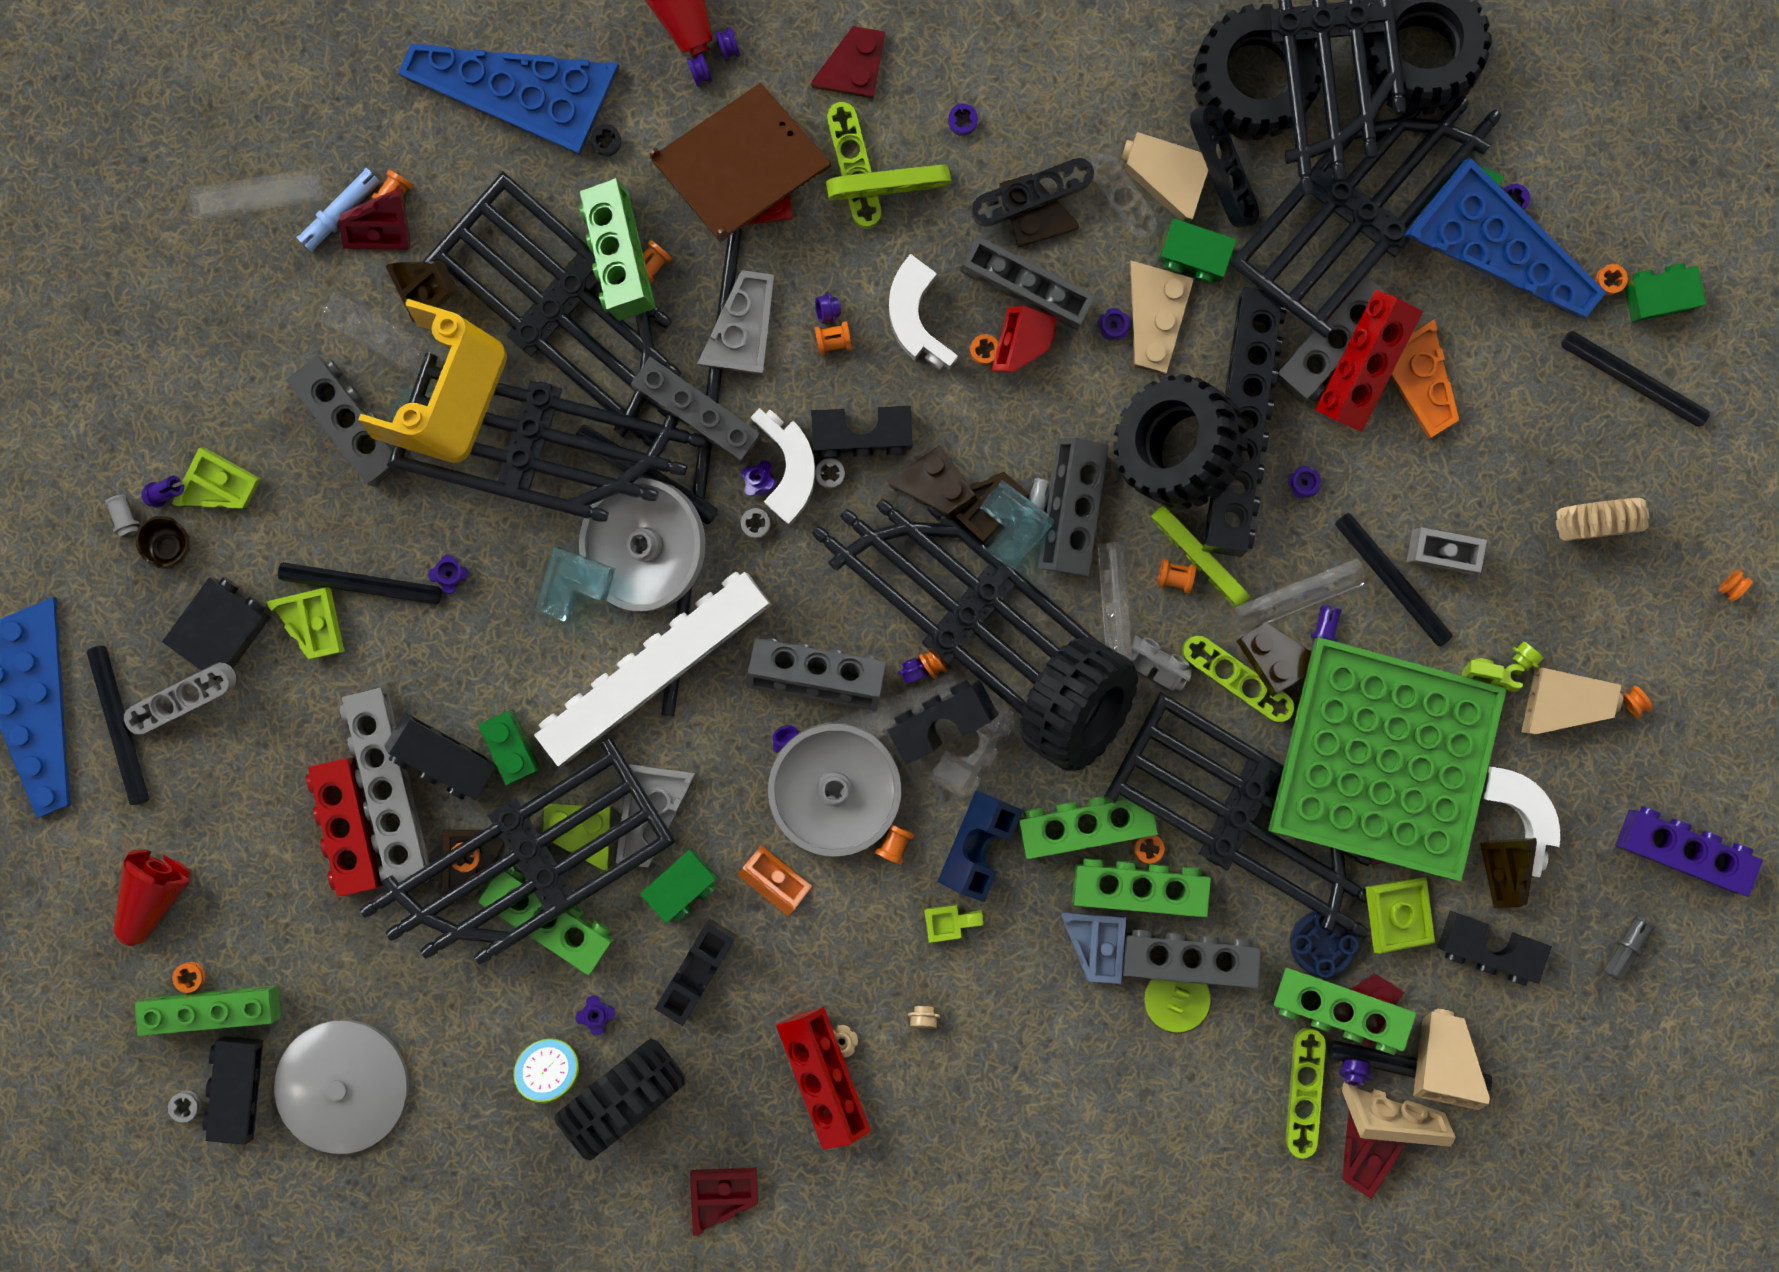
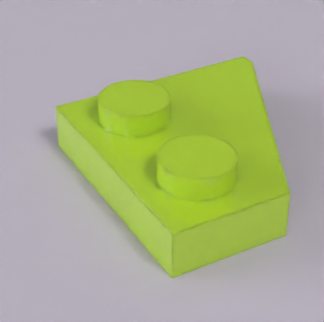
M200 447L181 483L184 485V492L182 495L175 497L172 504L175 506L247 508L261 478L207 448Z
M330 587L267 601L270 610L276 611L286 624L284 628L291 637L298 641L300 649L308 659H316L344 652Z
M547 805L544 807L543 831L585 805ZM611 806L603 809L552 841V843L572 853L610 829ZM610 845L585 861L601 870H608Z

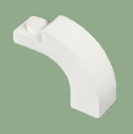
M910 254L899 268L890 290L889 317L893 333L902 349L914 361L924 351L927 353L925 360L939 370L944 366L950 370L957 361L958 355L924 329L918 314L920 301L936 280L937 273Z
M759 408L751 416L752 422L780 446L786 461V469L782 481L764 503L790 526L805 509L813 492L815 483L813 453L805 434L794 421L783 430L781 426L784 422L769 409L765 414Z
M1488 766L1481 799L1507 804L1519 814L1524 824L1525 838H1536L1537 840L1532 876L1540 877L1541 871H1544L1548 864V852L1545 851L1546 845L1560 846V825L1556 810L1546 793L1531 779L1511 770Z

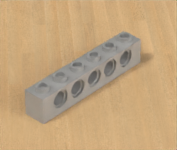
M377 688L342 697L343 705H340V714L343 723L349 725L351 737H348V747L351 755L357 758L359 769H356L355 775L359 788H364L367 800L363 802L365 816L368 821L372 820L374 833L371 834L372 846L375 853H380L382 866H379L380 879L382 881L393 875L399 883L430 864L407 768L404 769L389 760L390 754H388L384 747L396 728V722L388 689ZM368 716H371L376 721V730L371 735L367 734L363 729V721ZM375 748L380 749L384 754V762L379 767L375 766L370 759L371 752ZM383 780L389 782L392 787V794L388 799L383 798L378 792V786ZM389 813L396 814L400 819V826L396 831L389 829L386 824V818ZM397 845L405 847L408 852V858L404 863L398 862L394 857V849Z

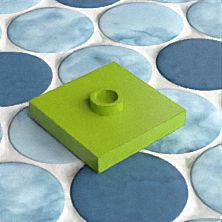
M1427 877L1411 878L1365 887L1374 953L1381 954L1435 943Z

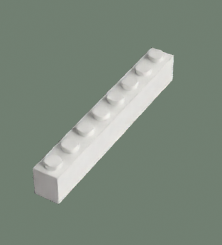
M735 572L721 583L724 586L722 590L715 595L711 592L704 595L695 603L698 608L687 616L684 612L669 623L671 626L669 631L662 636L659 632L651 636L643 643L645 649L636 656L630 653L617 663L620 669L611 676H608L607 673L601 675L591 683L593 689L585 696H582L581 693L577 694L565 704L567 710L558 717L552 714L538 725L541 730L534 734V736L558 767L565 766L661 692L671 682L772 606L748 573L743 572L739 575L738 572Z

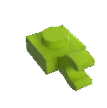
M1479 658L1471 660L1463 668L1461 676L1504 687L1510 692H1517L1523 687V683L1513 681L1511 674L1521 675L1525 668L1519 664H1512L1504 669V666L1496 665L1489 659Z
M957 904L924 909L929 943L962 938L961 928L981 926L984 923L982 910L959 914Z

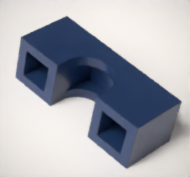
M976 790L937 882L959 894L985 902L997 874V871L987 865L986 853L992 841L999 837L1011 840L1023 810Z

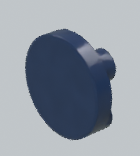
M1312 911L1301 917L1293 927L1290 935V950L1295 962L1303 970L1315 976L1328 978L1341 973L1352 963L1359 943L1357 937L1350 930L1347 931L1337 924L1333 933L1323 930L1320 926L1324 917Z

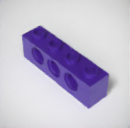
M1641 806L1640 811L1628 810L1615 844L1616 847L1727 891L1749 897L1763 862L1762 859L1752 856L1753 849L1737 843L1729 847L1722 844L1723 838L1707 831H1703L1702 835L1690 831L1692 825L1673 818L1671 823L1659 819L1661 813ZM1658 829H1661L1664 839L1660 845L1656 846L1653 842V835ZM1691 841L1694 845V853L1691 857L1687 858L1684 854V847ZM1723 854L1725 865L1722 869L1717 870L1715 859L1718 855Z

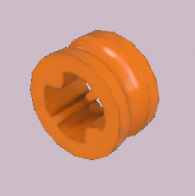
M1609 264L1597 272L1595 281L1606 291L1605 295L1610 296L1622 291L1626 287L1628 275L1620 265ZM1615 273L1618 276V279L1615 280V282H1619L1618 286L1614 284L1609 287L1606 286L1604 281L1607 278L1604 277V274L1610 275Z
M981 334L975 337L970 346L972 359L980 365L993 363L998 347L997 339L988 334ZM981 341H987V346L991 343L994 347V350L989 353V358H982L983 354L978 356L975 351L980 347Z
M1740 569L1732 572L1718 588L1721 594H1728L1727 598L1730 602L1740 598L1753 582L1750 577L1744 578L1742 576L1743 571Z
M931 652L919 655L924 667L933 679L939 677V672L943 671L946 673L949 671L947 664Z
M1633 686L1629 694L1623 693V703L1635 718L1640 719L1643 717V711L1650 712L1653 710V705L1638 686Z
M1156 835L1136 839L1133 847L1136 857L1148 864L1159 861L1164 855L1165 850L1164 843ZM1146 839H1152V844L1158 846L1157 853L1152 852L1153 857L1146 858V853L1140 851L1141 844L1146 845Z
M463 842L456 844L452 849L459 846ZM477 849L473 852V855H470V857H474L472 864L466 862L460 865L456 862L452 865L453 868L460 872H468L475 869L481 860L480 850Z
M196 962L181 964L175 969L172 976L176 989L184 993L198 990L203 986L206 979L205 970ZM187 968L189 973H196L197 979L192 981L195 983L194 986H191L189 982L184 983L181 976L186 974L183 972L184 969Z

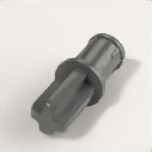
M1640 916L1634 918L1635 920L1622 940L1618 939L1617 944L1619 946L1605 967V972L1616 980H1622L1636 956L1640 957L1642 955L1640 950L1652 930L1655 929L1651 922L1645 923L1646 919Z

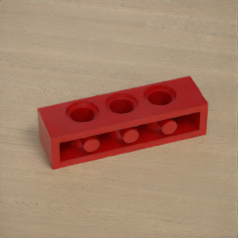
M1375 289L1315 410L1362 432L1423 311L1392 295Z
M354 757L308 767L309 774L306 775V783L311 794L314 793L317 806H314L313 814L316 824L322 827L324 838L321 839V850L323 856L329 859L331 871H328L330 888L333 891L336 890L337 897L383 886L379 875L376 853L371 842L369 821L364 813L362 790L359 788L356 780L355 771L357 768ZM333 786H337L342 792V799L338 804L333 803L329 798V791ZM340 818L345 819L349 823L350 829L346 836H342L337 832L336 823ZM346 851H351L356 855L357 863L354 868L347 867L343 861Z
M821 1007L798 1013L777 1024L776 1028L822 1149L826 1150L851 1145L870 1133V1126L825 1008Z

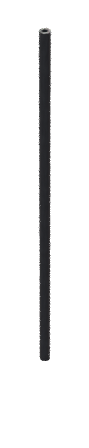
M741 228L736 230L734 234H730L727 238L716 322L735 283L742 233ZM710 367L706 396L718 403L723 369ZM706 440L704 447H698L692 490L694 494L704 500L712 443ZM692 587L677 601L675 618L684 612L687 616L689 615ZM680 677L665 688L661 715L675 716Z

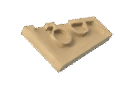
M1130 260L1134 365L1166 374L1194 278Z
M1345 1081L1343 1083L1342 1093L1360 1138L1451 1147L1456 1137L1444 1112L1409 1100L1402 1104L1387 1099L1385 1092L1374 1089L1372 1093L1357 1089V1086L1346 1084Z

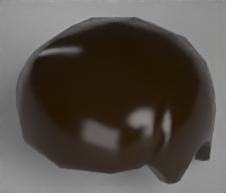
M154 516L143 522L136 532V548L141 557L151 566L170 569L182 563L189 553V535L183 526L173 518ZM172 539L176 542L177 546L162 543V541Z

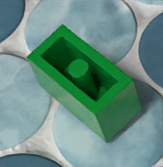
M1173 218L1158 262L1164 263L1163 268L1173 273L1182 274L1183 270L1196 274L1195 279L1202 283L1213 284L1214 281L1220 282L1224 278L1237 239Z
M1685 263L1665 267V273L1654 275L1653 270L1635 273L1632 275L1633 279L1627 282L1624 288L1632 323L1696 310L1706 305L1698 266L1686 268Z
M514 710L506 711L478 724L505 785L515 783L542 770Z
M691 848L643 890L640 895L666 924L672 918L679 922L692 910L688 906L692 900L698 896L702 901L717 888L713 882L718 876L697 852Z

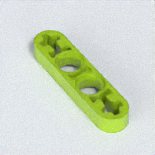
M838 102L832 105L828 111L827 119L841 176L871 173L854 107L846 102ZM843 110L845 115H851V118L847 119L848 131L851 132L855 129L857 134H845L840 138L836 137V134H842L840 122L833 121L837 117V111ZM844 143H856L860 148L859 154L853 159L845 158L841 153ZM878 196L866 197L868 208L876 210V213L872 214L871 221H866L864 217H858L857 214L862 212L860 199L856 202H853V199H848L852 218L860 228L871 229L880 222L881 206Z
M943 164L839 176L827 180L826 187L829 200H844L939 188L951 184L952 180L949 166Z
M1159 507L1150 516L1152 522L1177 548L1180 546L1187 553L1186 557L1193 565H1196L1199 571L1203 570L1210 577L1208 581L1233 607L1239 610L1251 599L1243 587L1209 552L1202 551L1203 545L1166 507Z
M1193 636L1184 642L1182 655L1189 664L1263 716L1274 722H1284L1292 716L1294 712L1293 700L1283 691L1273 697L1270 694L1268 697L1277 702L1283 699L1285 701L1283 705L1286 709L1285 714L1278 713L1274 716L1272 714L1274 708L1267 702H1264L1263 706L1260 707L1257 703L1265 697L1267 688L1258 674L1203 636ZM1202 642L1204 644L1202 650L1209 656H1212L1214 650L1219 653L1211 661L1208 670L1203 667L1208 662L1201 656H1197L1195 659L1191 657L1192 650L1189 648L1191 643L1197 645ZM1221 660H1227L1233 666V673L1227 679L1219 678L1215 672L1216 664ZM1248 679H1254L1260 685V692L1254 698L1246 697L1242 691L1243 683Z
M1311 1027L1299 1030L1294 1038L1286 1129V1146L1295 1157L1301 1159L1312 1156L1318 1146L1326 1050L1324 1036ZM1309 1034H1312L1313 1039L1318 1041V1046H1312L1311 1057L1313 1059L1318 1058L1317 1063L1308 1060L1299 1061L1300 1056L1307 1058V1048L1301 1045L1302 1040H1307ZM1304 1067L1313 1068L1316 1074L1315 1080L1309 1085L1301 1084L1298 1080V1073ZM1302 1100H1308L1313 1105L1312 1113L1306 1118L1298 1117L1295 1113L1296 1105ZM1295 1122L1301 1125L1312 1124V1129L1305 1127L1304 1136L1310 1141V1144L1304 1145L1303 1151H1299L1297 1145L1293 1144L1294 1140L1300 1138L1301 1132L1299 1127H1294Z

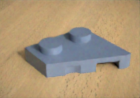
M1061 911L1062 920L1086 979L1089 982L1121 984L1126 917Z

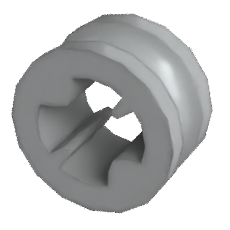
M828 458L822 460L817 465L815 475L821 486L832 489L838 487L844 481L845 471L843 465L838 460ZM827 465L829 468L838 467L840 472H836V475L839 478L835 482L831 479L825 482L821 478V475H824V472L821 471L824 466Z
M754 508L743 514L741 528L749 537L761 538L770 530V518L763 510ZM754 514L761 515L760 520L765 519V526L759 527L757 533L751 532L752 527L747 528L746 524L747 520L753 519Z
M188 1090L174 1095L168 1104V1113L171 1118L181 1123L195 1118L201 1110L199 1096ZM182 1098V1102L187 1099L191 1102L189 1106L190 1115L187 1114V1111L182 1114L179 1112L178 1108L181 1104L178 1100Z

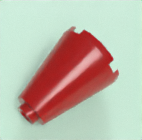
M645 0L682 53L689 52L690 56L693 57L709 50L707 43L713 40L705 0Z
M133 850L127 853L123 862L113 933L117 936L119 942L128 946H135L147 940L189 884L190 878L188 876L190 872L182 863L164 854V862L150 857L152 852L150 850Z

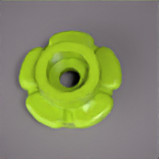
M1524 641L1518 648L1513 647L1516 655L1512 659L1523 666L1526 671H1529L1531 667L1536 670L1540 668L1538 665L1544 657Z

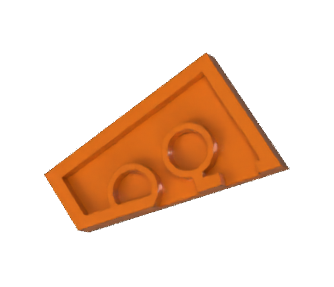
M1435 319L1412 333L1390 376L1428 439L1459 421L1451 383L1448 381L1443 362L1445 360L1443 350L1440 348L1436 333L1438 329Z

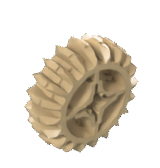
M1642 498L1617 499L1560 508L1556 512V529L1559 532V538L1564 541L1630 534L1645 531L1649 527V510L1646 507V501Z

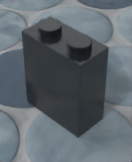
M209 577L162 642L201 671L216 663H226L233 669L271 617L263 612L266 606L251 596L245 599L238 594L239 586L226 577H222L221 580ZM219 675L214 677L213 680L223 681V678Z

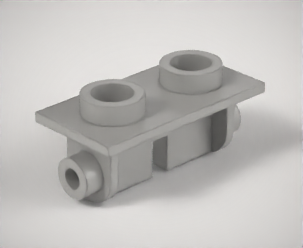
M1135 636L1132 647L1127 650L1124 656L1129 658L1136 670L1145 676H1148L1153 667L1157 668L1158 671L1153 680L1171 691L1176 689L1181 692L1187 680L1191 679L1193 668L1189 666V662L1178 654L1169 655L1160 650V645L1150 638L1144 637L1141 639Z

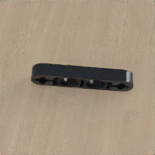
M1214 105L1194 109L1190 117L1191 129L1230 223L1237 228L1254 225L1258 221L1259 207L1221 112ZM1217 144L1221 150V160L1217 156ZM1229 174L1233 179V190L1229 185Z
M1072 159L982 194L973 202L972 218L978 225L988 227L1086 189L1092 182L1094 177L1093 166L1086 159ZM1074 167H1077L1079 171H1086L1087 174H1085L1083 182H1079L1078 178H1073L1066 183L1068 189H1064L1063 179L1059 172H1063V178L1072 175ZM1044 178L1053 179L1057 184V191L1052 195L1043 194L1039 189L1040 180ZM1013 190H1021L1026 195V203L1021 207H1015L1009 203L1008 194ZM997 196H1002V204L1007 211L1006 213H1002L1001 206L992 211L991 218H987L985 214L979 215L978 211L981 210L982 203L986 202L988 207L994 206L999 202Z

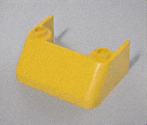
M407 299L405 305L417 326L432 330V334L438 343L451 347L428 406L418 403L403 405L397 411L392 423L364 414H360L358 420L372 439L450 463H458L465 460L472 450L506 364L507 353L499 340L460 315Z

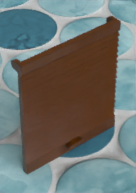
M761 83L660 151L654 148L649 153L654 165L720 243L727 239L730 234H734L736 230H739L741 226H745L752 219H756L762 212L772 208L774 204L783 200L784 197H788L790 193L799 189L800 186H804L806 182H809L816 175H820L831 167L830 161Z

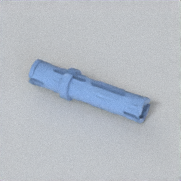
M365 168L323 212L319 210L315 214L317 218L296 238L313 252L331 232L336 233L339 230L337 226L339 225L340 213L358 206L381 184L379 179L374 175L364 185L373 175L372 172Z

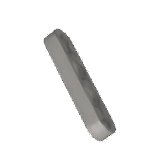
M216 663L128 708L124 714L125 725L135 734H144L231 690L236 684V674L231 666L226 663ZM219 675L223 678L222 682L211 687L207 683V681ZM187 684H191L198 689V700H193L187 695ZM162 697L168 698L174 706L172 713H168L162 708ZM150 710L153 716L139 722L137 716Z

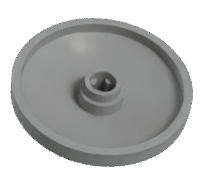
M639 478L634 484L658 491L657 500L646 501L641 497L635 498L617 494L592 504V508L597 507L609 512L606 522H598L592 520V518H584L579 536V554L582 568L589 583L606 601L626 610L652 611L675 603L690 590L699 576L703 565L706 540L701 518L695 506L685 494L666 482Z
M825 723L801 731L780 750L769 775L768 799L777 825L793 843L814 854L832 857L845 856L868 848L887 832L899 809L901 781L892 755L877 737L854 725Z
M345 1019L318 1024L298 1036L284 1052L277 1067L274 1083L276 1105L287 1128L306 1145L332 1154L358 1152L373 1146L383 1139L395 1127L402 1116L409 1091L407 1068L395 1044L384 1033L371 1025Z

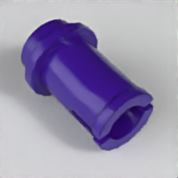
M172 475L158 483L150 482L146 484L141 493L143 502L150 507L159 508L167 500L182 495L184 492L183 484L175 488L172 486L180 482L181 479Z
M1321 606L1316 631L1311 633V638H1313L1312 644H1314V640L1317 637L1337 642L1335 634L1340 614L1342 613L1341 609L1335 607L1331 611L1332 606Z

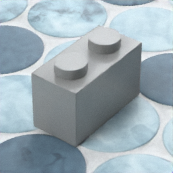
M1423 527L1412 530L1406 562L1470 575L1481 573L1487 540Z

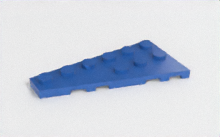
M411 43L398 74L404 79L570 152L581 155L620 65L616 62L598 63L584 59L566 60L556 59L552 56L503 52V54L491 53L485 50H459L445 46Z
M1471 158L1462 162L1404 234L1405 237L1579 318L1587 317L1606 293Z
M57 597L49 598L0 619V730L36 818L71 805L65 745L67 741L63 715L65 712L62 669L58 641L60 637L56 609H58Z

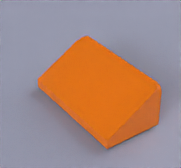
M762 845L737 874V876L787 916L795 910L812 888L811 884Z

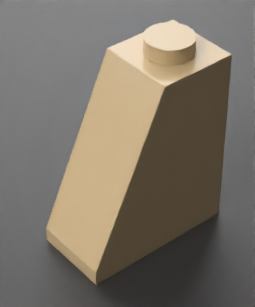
M1137 132L1133 141H1126L1121 159L1127 161L1124 171L1177 219L1190 224L1208 173L1202 153Z
M1547 668L1535 669L1521 732L1540 734L1615 718L1616 712L1620 711L1623 703V694L1620 693L1622 685Z
M1436 1009L1434 1012L1432 1011L1426 1015L1422 1021L1413 1096L1480 1110L1489 1105L1490 1097L1464 1018L1455 1017L1452 1011Z

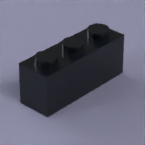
M406 712L384 746L388 754H390L389 760L404 769L408 765L419 770L418 775L432 784H436L437 780L448 786L446 790L462 800L466 796L476 800L496 768L493 761L485 755Z
M224 1036L216 1040L215 1044L211 1046L209 1063L213 1064L212 1077L208 1079L206 1084V1097L210 1098L209 1110L204 1113L202 1129L206 1131L205 1141L246 1145L254 1139L264 1040Z

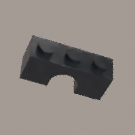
M911 406L878 407L877 425L867 434H856L847 427L845 409L811 410L814 453H820L822 459L840 458V452L853 451L854 457L873 456V450H886V455L891 456L905 455L906 449L913 447Z
M964 680L950 688L951 695L941 699L939 694L921 703L923 709L913 713L911 709H908L893 718L896 723L887 731L906 765L934 752L942 744L936 731L937 719L952 721L958 727L961 735L965 736L991 723L999 715L980 680L969 684L968 680Z
M1450 910L1437 947L1446 952L1444 958L1460 964H1464L1465 959L1477 962L1476 969L1495 975L1497 970L1509 973L1507 980L1527 986L1528 980L1537 984L1540 983L1552 946L1512 932L1509 943L1503 950L1490 952L1485 944V934L1489 924Z
M709 918L654 1009L683 1026L737 935Z

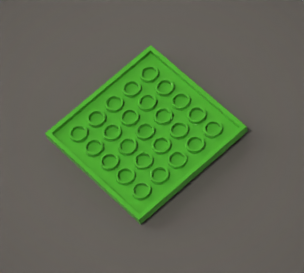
M1315 638L1268 831L1461 882L1507 688L1328 639Z

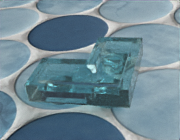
M1003 480L988 495L980 507L1005 526L989 544L987 551L1012 570L1054 523L1052 517Z
M554 547L536 610L563 621L570 620L578 592L598 600H607L616 568L562 547Z

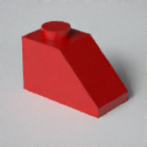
M1026 306L1008 307L991 371L996 373L1015 372L1048 351L1056 335L1055 325L1057 317Z

